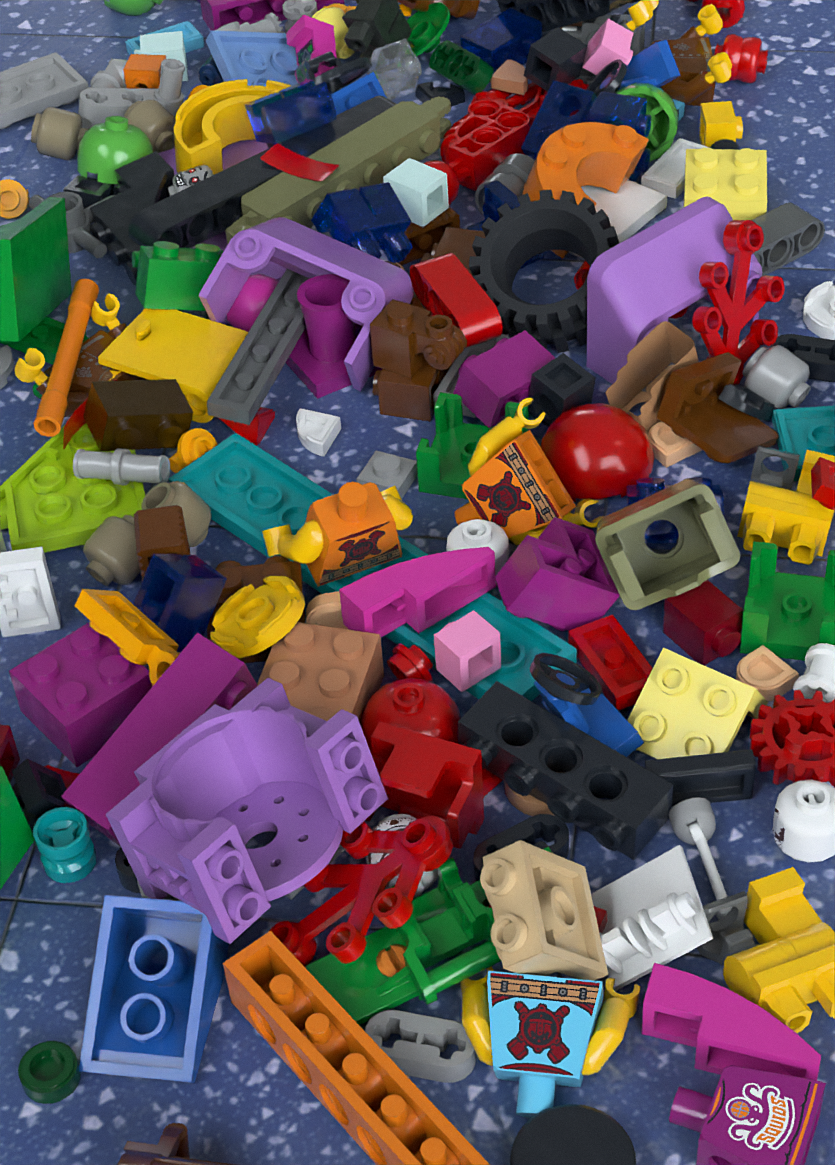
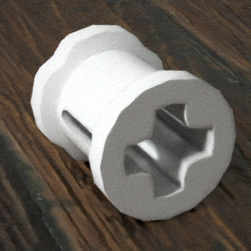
M818 643L811 646L805 656L806 670L804 675L799 676L795 681L793 691L800 690L805 699H812L816 691H822L823 701L830 703L835 699V645Z

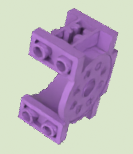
M267 678L230 710L214 704L135 770L134 773L140 786L106 813V817L145 896L151 899H164L168 894L204 913L215 936L231 944L271 907L269 901L295 891L319 874L336 853L342 839L343 830L348 833L354 831L388 797L357 715L341 709L332 718L325 721L291 706L282 683ZM267 831L277 833L272 842L266 846L255 849L246 848L248 841L259 833Z

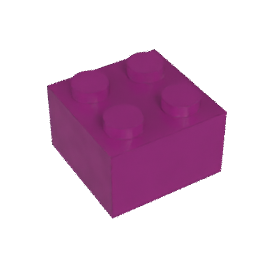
M89 622L9 670L21 712L76 767L98 753L153 686L149 677V671L143 665H138L125 659L119 652L120 647L108 636L93 630Z

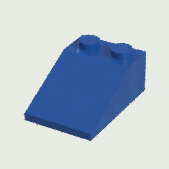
M104 895L79 1072L195 1083L225 975L223 962L227 960L229 943L215 936L204 913L182 901Z

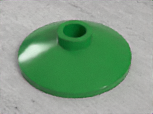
M429 4L427 12L417 11L407 20L412 32L398 60L406 61L413 59L424 52L429 53L439 45L440 37L450 19V10L445 4Z

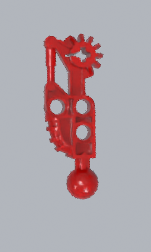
M577 79L552 95L532 82L528 84V90L524 95L515 94L507 100L496 98L493 100H478L471 103L467 109L468 114L455 122L443 137L440 149L443 161L431 160L423 163L447 173L449 206L457 198L460 185L476 191L478 186L509 155L520 153L530 156L531 139L543 129L548 127L553 131H557L567 125L592 122L595 106L590 107L583 100L584 93L589 85L584 84L583 80ZM534 99L533 102L521 108L520 110L514 109L517 106L524 105L527 102Z

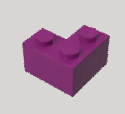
M554 517L538 538L527 535L495 576L506 610L519 618L528 617L549 624L560 631H569L601 619L620 594L596 545V536L593 530Z

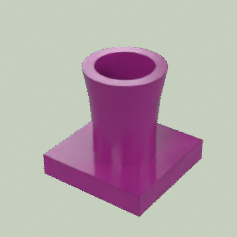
M336 274L312 277L298 288L297 299L304 316L306 329H304L286 361L289 368L317 399L352 385L344 359L363 327L351 321L345 315L341 299L350 280ZM375 366L369 377L374 376L376 371L382 370V368Z

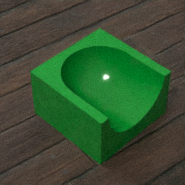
M48 197L22 218L0 226V341L20 342L72 294L65 198Z

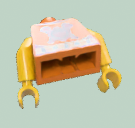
M533 398L522 400L517 407L515 417H506L480 438L468 464L471 477L462 484V490L469 502L454 512L458 525L475 519L496 523L504 529L508 539L515 545H520L527 535L538 538L554 517L579 526L583 525L591 528L597 527L600 519L604 517H597L590 522L585 519L584 511L586 507L599 501L583 499L575 505L532 432L528 430L522 434V428L533 429L539 426L545 416V412L535 420H527L523 416L522 409L532 403Z
M348 482L341 486L339 493L319 499L310 505L306 521L296 535H292L290 524L264 530L262 534L268 556L281 554L283 557L298 563L307 564L317 587L402 557L397 530L407 529L413 521V515L409 506L402 501L395 485L380 492L377 485L372 482L363 485L358 482Z

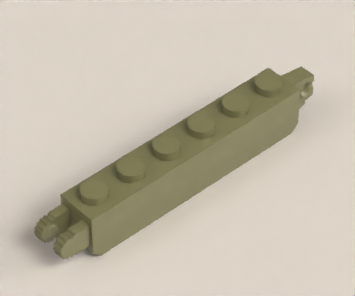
M439 96L431 98V100H427L421 105L413 101H402L307 158L339 165L324 181L304 179L282 172L246 193L241 198L243 216L225 230L227 244L238 232L277 217L290 219L311 229L331 194L358 199L367 192L384 184L383 177L408 158L419 162L441 148V139L447 130L452 127L451 121L448 118H444L445 114H448L451 110L450 100Z

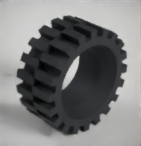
M540 190V200L532 202L528 193L518 196L517 199L520 206L511 210L508 204L505 203L497 209L500 217L497 222L488 217L482 224L486 238L475 236L472 248L476 256H469V268L473 278L496 305L502 321V334L510 335L512 338L526 330L546 349L547 344H555L558 353L569 351L567 341L576 338L581 347L587 344V278L580 289L564 300L544 305L531 304L518 298L512 292L513 281L518 270L527 260L549 250L573 252L586 260L590 269L600 254L619 244L614 226L611 227L609 217L602 209L596 213L594 202L583 197L579 205H577L573 192L562 191L560 200L553 198L551 190Z

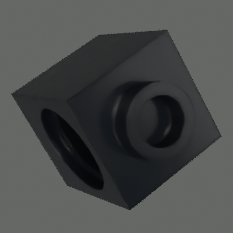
M562 353L532 374L529 398L534 400L528 405V412L536 418L545 412L542 423L549 428L562 413L572 407L592 404L596 377Z

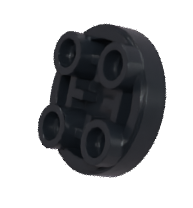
M565 1104L543 1110L523 1125L512 1145L510 1165H636V1154L629 1135L611 1116L589 1106Z

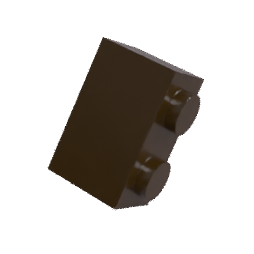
M176 379L91 382L84 419L100 451H115L117 448L129 450L177 448L180 437L190 428L194 412Z

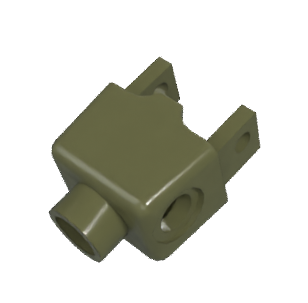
M694 479L683 480L600 519L597 524L596 545L624 605L630 610H640L660 600L687 592L698 587L709 578L733 568L740 560L739 549L713 492L708 486ZM667 520L676 526L678 540L669 551L655 552L648 548L645 543V531L654 521Z

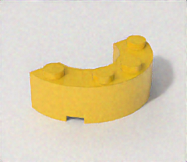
M247 79L218 83L196 92L182 103L175 114L176 122L173 131L177 173L200 165H207L211 168L213 175L223 171L222 149L229 144L241 140L255 139L276 144L309 129V94L294 86L267 80L266 86H248Z

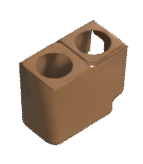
M664 321L660 323L627 354L626 365L618 370L616 382L605 392L609 405L619 407L629 413L645 428L647 435L653 425L661 422L656 417L665 394L664 384L669 375L674 370L699 362L695 344L691 337L670 322ZM646 402L640 408V415L636 416L630 412V409L636 404Z

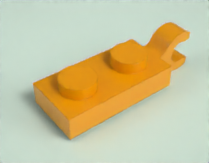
M82 589L74 606L90 620L89 625L93 630L108 636L120 647L119 652L125 659L138 665L148 664L149 677L152 685H154L180 654V652H177L179 645L119 591Z

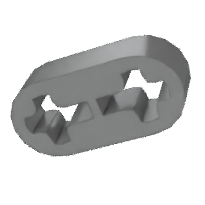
M386 1010L372 1017L365 1027V1032L407 1076L444 1083H455L471 1074L476 1065V1052L462 1023L399 1010ZM391 1034L401 1035V1040H396L393 1048L383 1047L382 1041H388ZM448 1044L458 1046V1051L453 1052L451 1059L440 1057V1052H445Z

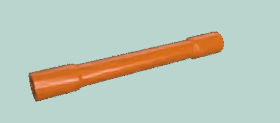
M80 279L74 285L68 305V316L46 391L41 397L34 420V429L46 437L56 436L61 430L68 405L67 396L87 325L91 318L92 306L98 298L99 287L90 279Z

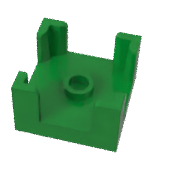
M440 392L434 408L436 435L433 443L429 447V440L421 438L416 450L419 492L468 499L462 490V484L471 477L468 464L480 438L493 427L488 428L484 425L463 423L462 397L457 394ZM507 402L505 418L508 416L515 417L520 403ZM528 406L522 409V414L527 420ZM522 428V434L527 432L529 429Z
M753 541L749 586L743 612L740 653L749 654L764 645L779 658L805 661L806 653L811 646L818 643L835 645V550L828 552L825 577L775 572L778 546L774 543Z

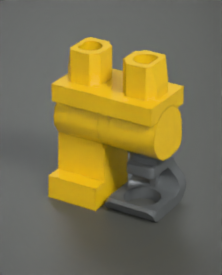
M758 445L737 537L743 538V548L745 550L752 551L753 541L774 543L779 547L789 549L787 555L792 561L810 565L816 555L821 557L823 555L835 511L824 507L819 501L812 499L811 470L819 457L835 463V456L806 450L797 491H793L791 489L800 455ZM770 456H777L784 459L789 468L785 471L775 472L765 467L763 460Z
M791 867L749 882L747 893L743 891L703 905L702 907L713 939L697 947V950L705 958L724 965V980L731 991L763 1008L793 1031L799 1033L810 1023L812 1011L807 1005L818 1000L829 1017L835 1019V932L827 923L822 922L803 895L805 882L795 868ZM732 907L722 919L709 923L712 917L720 910ZM743 923H745L749 929H744ZM753 935L759 942V944H755V942L753 941Z

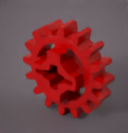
M794 690L793 700L787 701L783 696L777 694L774 696L773 708L762 704L759 707L758 719H752L750 731V750L753 751L754 757H758V771L761 773L773 770V783L775 785H779L788 779L793 781V783L802 780L829 782L835 787V699L830 703L824 702L822 691H816L812 699H805L800 690Z

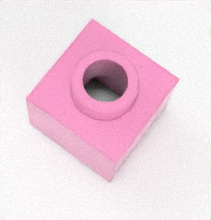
M607 19L589 40L582 68L597 75L604 67L617 59L622 60L628 66L633 56V50L630 49L633 32Z
M473 610L459 620L448 623L441 631L434 634L436 670L459 691L467 690L501 668L500 632L476 611Z

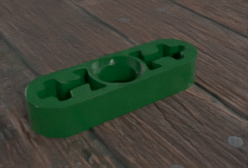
M449 40L443 41L437 46L429 61V67L472 95L483 91L493 75L492 66L477 55Z

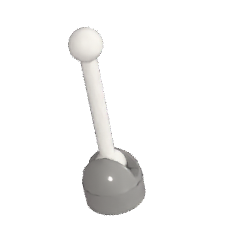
M698 797L681 801L668 814L673 831L681 841L693 846L697 845L716 900L726 898V891L707 843L716 830L715 815L710 802L705 798ZM732 907L720 910L716 913L719 920L722 919Z

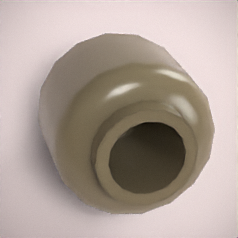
M150 99L138 101L127 109L124 117L128 119L129 124L137 126L148 136L153 152H164L174 147L173 127L176 118L158 101Z
M47 107L42 114L37 113L31 132V142L36 143L40 154L70 160L79 150L80 141L88 129L82 128V118L78 113L55 107Z
M179 481L159 483L146 494L142 501V510L172 505L182 507L189 547H195L203 542L208 534L211 509L186 483Z
M124 515L122 518L115 516L106 518L83 547V552L90 562L86 570L93 578L105 586H108L112 581L121 585H129L141 573L138 555L136 554L134 518L129 515Z

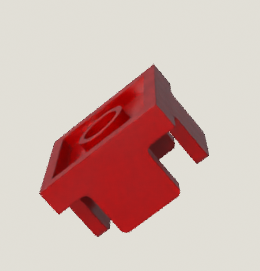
M379 721L371 736L372 757L388 797L381 807L398 811V814L411 815L416 819L427 816L439 817L450 829L453 847L461 849L468 833L477 835L484 821L481 750ZM376 810L365 821L370 822Z

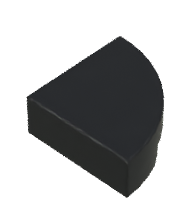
M433 82L415 85L416 97L422 103L439 96L450 100L451 107L465 102V91L454 84H450V88L434 87Z
M726 385L718 398L752 417L768 422L772 418L773 410L777 409L775 404L744 385Z

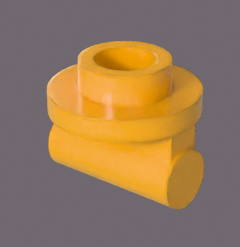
M10 179L1 180L0 217L7 219L19 217L29 205V191L17 181Z
M194 428L183 433L178 441L177 452L169 458L170 470L174 473L179 472L218 444L213 435L202 428Z

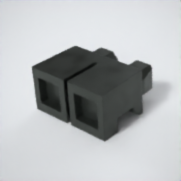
M356 0V9L346 12L342 17L348 28L344 41L348 48L361 52L360 58H370L373 66L366 73L374 72L379 74L384 63L396 64L412 30L402 10L399 9L400 6L397 0Z

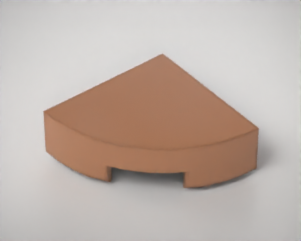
M507 60L493 73L491 88L524 95L528 90V79L524 77L525 67L516 61Z

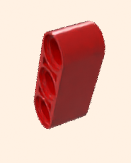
M448 253L410 266L409 274L413 290L420 302L428 311H431V316H448L452 320V325L458 327L465 335L467 340L466 348L502 335V321L496 305L456 255Z

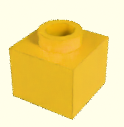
M732 101L701 103L699 127L701 145L711 147L718 140L730 139L736 142V139H742V117L735 115Z

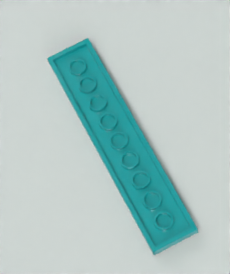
M234 433L169 478V483L173 481L186 483L210 507L211 519L268 558L273 556H268L262 531L290 524L292 535H296L306 521L310 505L319 499L333 495L237 433ZM398 536L402 550V557L319 587H317L307 564H301L302 576L305 583L322 594L338 592L339 589L366 575L428 554ZM488 592L420 633L416 632L408 623H405L385 635V637L397 645L401 643L408 648L412 645L419 647L432 662V668L436 670L434 634L441 631L448 623L459 620L473 610L476 611L500 632L501 668L466 690L477 699H480L498 681L532 701L540 694L534 685L536 680L531 675L529 669L537 654L549 653L564 657L575 663L577 662V649L531 619L527 617L519 618L506 610L501 600ZM549 666V667H551V668L554 669V670L564 671V670L559 669V668H557V667Z

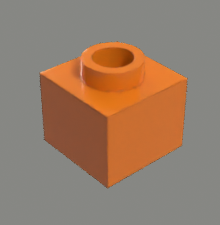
M131 54L123 69L126 87L141 89L159 88L161 62L166 59V55Z

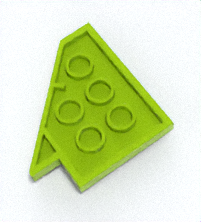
M87 423L76 432L65 449H63V426L59 434L50 438L0 486L1 530H9L12 551L43 547V551L46 553L85 545L86 541L106 518L111 516L122 518L124 515L134 518V514L138 510H142V501L146 496L143 482L129 481L127 485H115L112 480L80 479L75 477L73 459L78 449L114 453V451L99 450ZM129 450L131 454H136L135 450Z

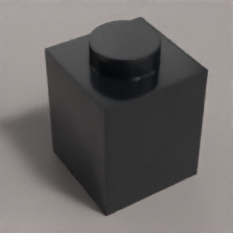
M559 27L530 45L524 77L550 94H555L580 76L587 45Z

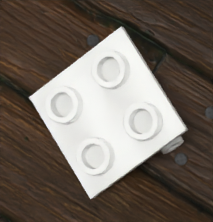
M681 845L676 846L591 894L593 906L607 910L608 921L603 933H600L608 977L615 978L614 991L652 972L654 963L665 965L713 939Z

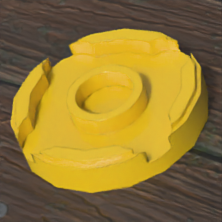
M269 576L263 579L266 585L255 589L250 584L239 589L215 613L212 621L215 631L210 632L211 640L236 658L258 654L276 644L292 630L301 618L305 607L303 593L293 580L287 576Z

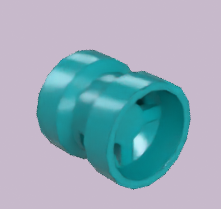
M60 807L44 813L37 820L33 829V837L41 853L40 859L46 875L53 881L60 883H72L85 878L96 864V851L90 839V830L84 814L74 808Z

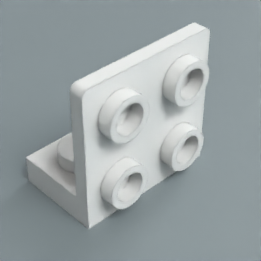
M0 528V630L2 637L61 629L60 613L43 547L7 551Z

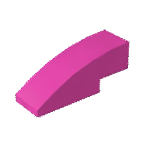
M489 547L458 549L397 563L366 575L339 589L343 625L349 630L380 634L381 638L405 623H408L416 632L420 633L496 587L495 552Z
M654 963L643 1001V1035L696 1047L694 1069L721 1075L725 1067L732 1065L813 1080L818 1079L821 1055L795 1031L766 1010L733 991L699 976Z

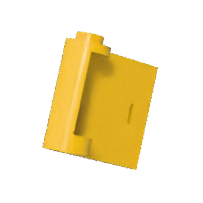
M145 308L98 356V362L100 365L148 380L176 379L194 412L192 421L207 423L214 417L208 415L207 400L248 332L179 310Z

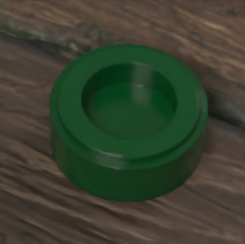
M46 1041L33 1046L24 1054L18 1067V1075L24 1092L30 1099L42 1104H52L64 1100L75 1091L81 1078L75 1052L70 1046L59 1041Z

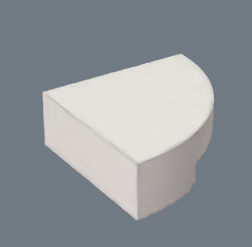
M301 408L297 413V433L300 442L312 453L324 457L341 430L340 417Z

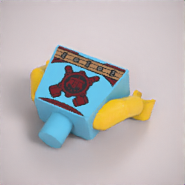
M492 967L486 969V976L480 980H470L467 978L460 982L462 992V1026L479 1060L493 1066L494 1073L498 1079L519 1081L516 1114L527 1118H532L539 1112L553 1107L555 1085L581 1087L584 1075H592L600 1071L622 1042L628 1021L637 1011L640 986L638 984H634L633 992L623 995L613 990L615 978L612 977L606 980L603 993L602 981L493 971Z

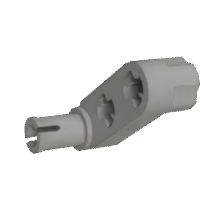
M175 59L163 60L161 62L159 88L157 89L88 88L80 93L78 114L82 118V128L90 129L98 123L105 122V118L109 116L124 117L127 109L132 104L148 99L158 101L175 117L184 99V95L181 92L183 72L185 71L184 64Z

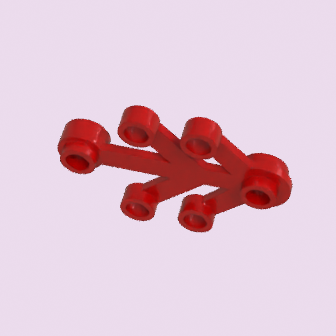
M732 220L727 224L723 233V244L726 251L730 255H735L729 294L725 287L729 278L726 264L708 261L701 266L699 281L707 289L714 307L700 306L695 310L692 318L693 327L696 332L701 334L709 352L707 359L729 352L741 360L733 383L739 385L743 377V364L760 345L771 346L776 342L778 326L774 320L756 319L751 324L750 333L739 343L740 331L766 302H779L785 291L784 281L780 276L764 275L760 277L756 288L745 299L751 255L761 248L764 240L762 228L752 220ZM721 325L724 327L722 339L718 333Z
M436 816L423 817L411 822L404 831H373L364 821L351 833L343 830L340 845L352 858L361 859L370 853H388L389 855L377 864H327L319 874L303 886L309 892H318L324 888L344 889L300 922L281 921L275 924L269 931L306 967L316 952L317 943L314 937L352 910L347 922L341 923L331 930L326 939V947L341 963H351L357 960L366 948L365 936L374 915L390 929L398 928L405 924L413 912L412 900L423 873L437 869L449 858L453 842L450 838V829L442 819ZM399 874L395 887L385 890L387 883Z

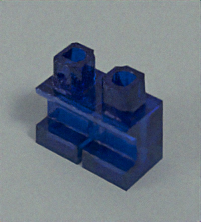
M309 79L278 91L279 93H273L245 104L256 141L262 143H280L337 120V111L332 95L328 92L326 82L315 85L314 80Z
M389 182L360 187L359 190L354 188L327 193L311 219L319 233L329 232L333 239L379 259L382 256L379 250H382L391 264L403 261L413 248L404 233L412 221Z

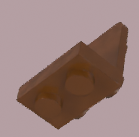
M729 352L672 371L664 384L665 394L656 417L671 427L674 434L688 439L704 450L710 459L720 463H731L756 453L758 445L771 447L776 444L779 436L775 430L757 418L718 399L725 386L734 383L741 364V360Z

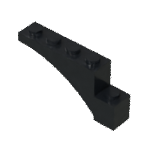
M156 151L116 169L115 173L119 186L115 187L116 196L90 207L94 224L90 225L92 235L106 245L112 260L117 266L123 265L129 279L135 286L138 268H133L132 253L133 251H140V246L129 238V224L139 211L170 197L168 187L173 185V177L175 175L173 168Z

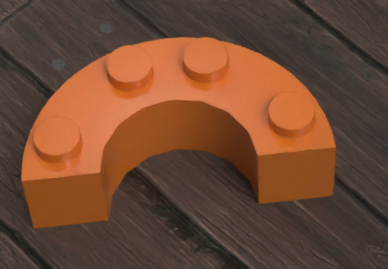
M597 122L567 125L552 133L542 144L525 183L523 195L528 193L532 202L540 200V190H551L553 198L560 200L562 191L574 193L577 205L585 197L594 202V206H596L597 203L584 193L581 186L602 187L616 194L633 174L649 139L638 134L632 127L627 125L616 126ZM551 250L562 259L569 252L566 250Z

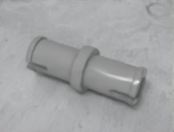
M117 448L114 453L78 449L73 459V472L75 477L80 479L112 480L115 485H127L129 481L159 484L167 483L169 479L170 461L166 455L131 454L129 449Z

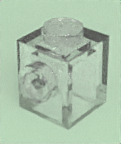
M406 38L373 50L371 57L373 66L369 68L367 74L375 73L387 99L394 100L416 92L422 69L418 57L413 53Z

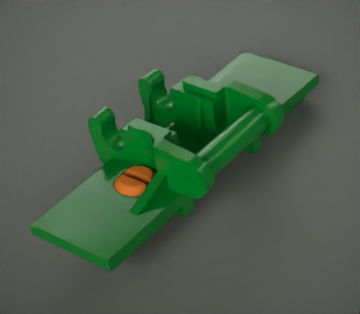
M546 847V848L543 849V850H546V851H548V852L553 853V852L550 850L549 847ZM452 857L437 868L439 875L438 887L412 900L413 912L408 921L398 928L390 929L384 927L365 936L366 948L357 960L351 963H341L331 953L306 966V969L359 1025L369 1021L377 1013L391 1010L417 996L420 1001L423 1000L426 1005H429L438 1000L437 993L501 962L491 940V928L494 923L492 908L488 907L490 903L486 897L485 890L480 880L471 885L467 882L462 883L458 867ZM482 940L488 941L428 972L425 971L426 968L454 956Z

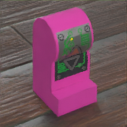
M303 15L286 32L287 45L296 49L298 67L295 70V76L300 86L308 82L305 67L306 61L329 51L337 58L333 25ZM319 65L318 73L314 74L315 77L333 69L334 66L329 68L325 65Z

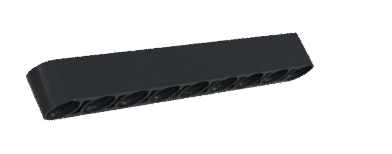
M375 96L279 144L297 154L309 157L393 107L396 103L384 96ZM268 148L139 211L129 224V238L139 246H154V242L167 241L179 245V248H192L196 244H200L224 232L229 226L243 216L242 196L283 171L260 159L270 149Z

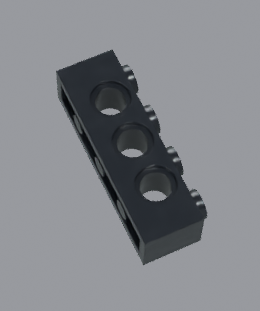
M498 681L458 721L459 744L481 750L482 770L486 769L504 780L515 793L521 796H528L530 794L546 803L554 816L560 818L565 823H574L592 834L603 847L609 850H618L634 860L669 819L668 814L672 807L673 784L573 725L566 723L561 718ZM599 798H608L611 800H602Z

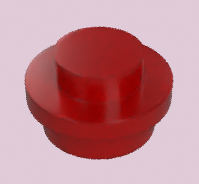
M399 643L393 648L394 655L387 660V664L397 679L419 678L433 681L429 672L433 664L419 647L412 645L408 648Z

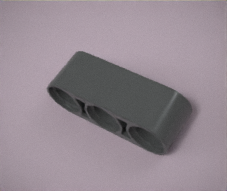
M791 202L785 203L753 219L752 221L762 228L764 234L761 248L754 252L762 267V276L814 250L824 236V223Z

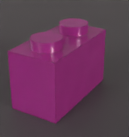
M525 330L510 339L503 338L499 340L493 348L478 356L474 354L468 357L459 367V378L453 394L460 395L462 403L488 428H491L505 419V406L507 402L520 403L522 400L529 398L532 374L551 362L555 357Z

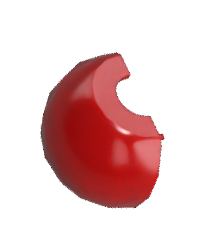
M604 403L581 405L565 411L550 425L540 444L542 451L574 502H576V498L603 499L616 495H621L622 498L630 495L632 491L641 487L652 473L655 458L645 428L623 409Z

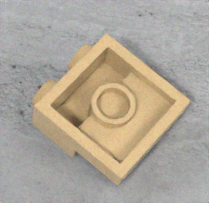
M521 840L482 857L484 867L481 871L480 882L492 906L494 923L491 928V940L502 961L503 969L518 974L548 976L559 972L577 979L592 981L608 975L585 866Z

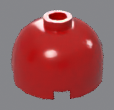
M405 678L383 685L371 696L361 715L360 726L372 755L371 736L379 721L459 744L458 721L461 719L457 704L442 687L429 680Z

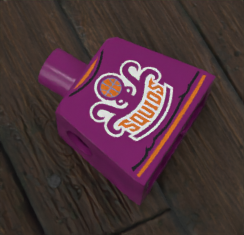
M731 1065L723 1069L713 1097L679 1086L671 1107L669 1122L700 1133L696 1165H805L821 1115L826 1083L813 1079Z

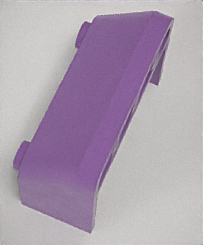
M702 197L603 252L595 259L587 277L588 368L611 384L615 383L618 370L627 363V354L657 325L664 321L668 322L669 317L703 297L713 304L707 289L699 281V271L705 262H723L726 264L729 278L725 287L729 294L735 255H730L726 251L723 244V233L725 227L733 218L723 204L711 197ZM754 253L751 255L745 299L756 288L758 280L762 277V267ZM759 311L746 324L747 326L751 327L753 321L758 319Z
M283 217L270 219L235 234L198 295L210 320L222 323L250 274L264 268L269 261L309 279L324 274H336L346 278L350 282L343 292L341 299L343 311L348 319L363 327L344 359V364L353 388L361 391L375 367L373 366L370 323L392 299L410 304L413 298V286L407 272Z

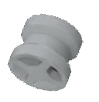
M315 0L285 1L283 4V15L287 18L285 33L303 15L312 17L317 12V2Z

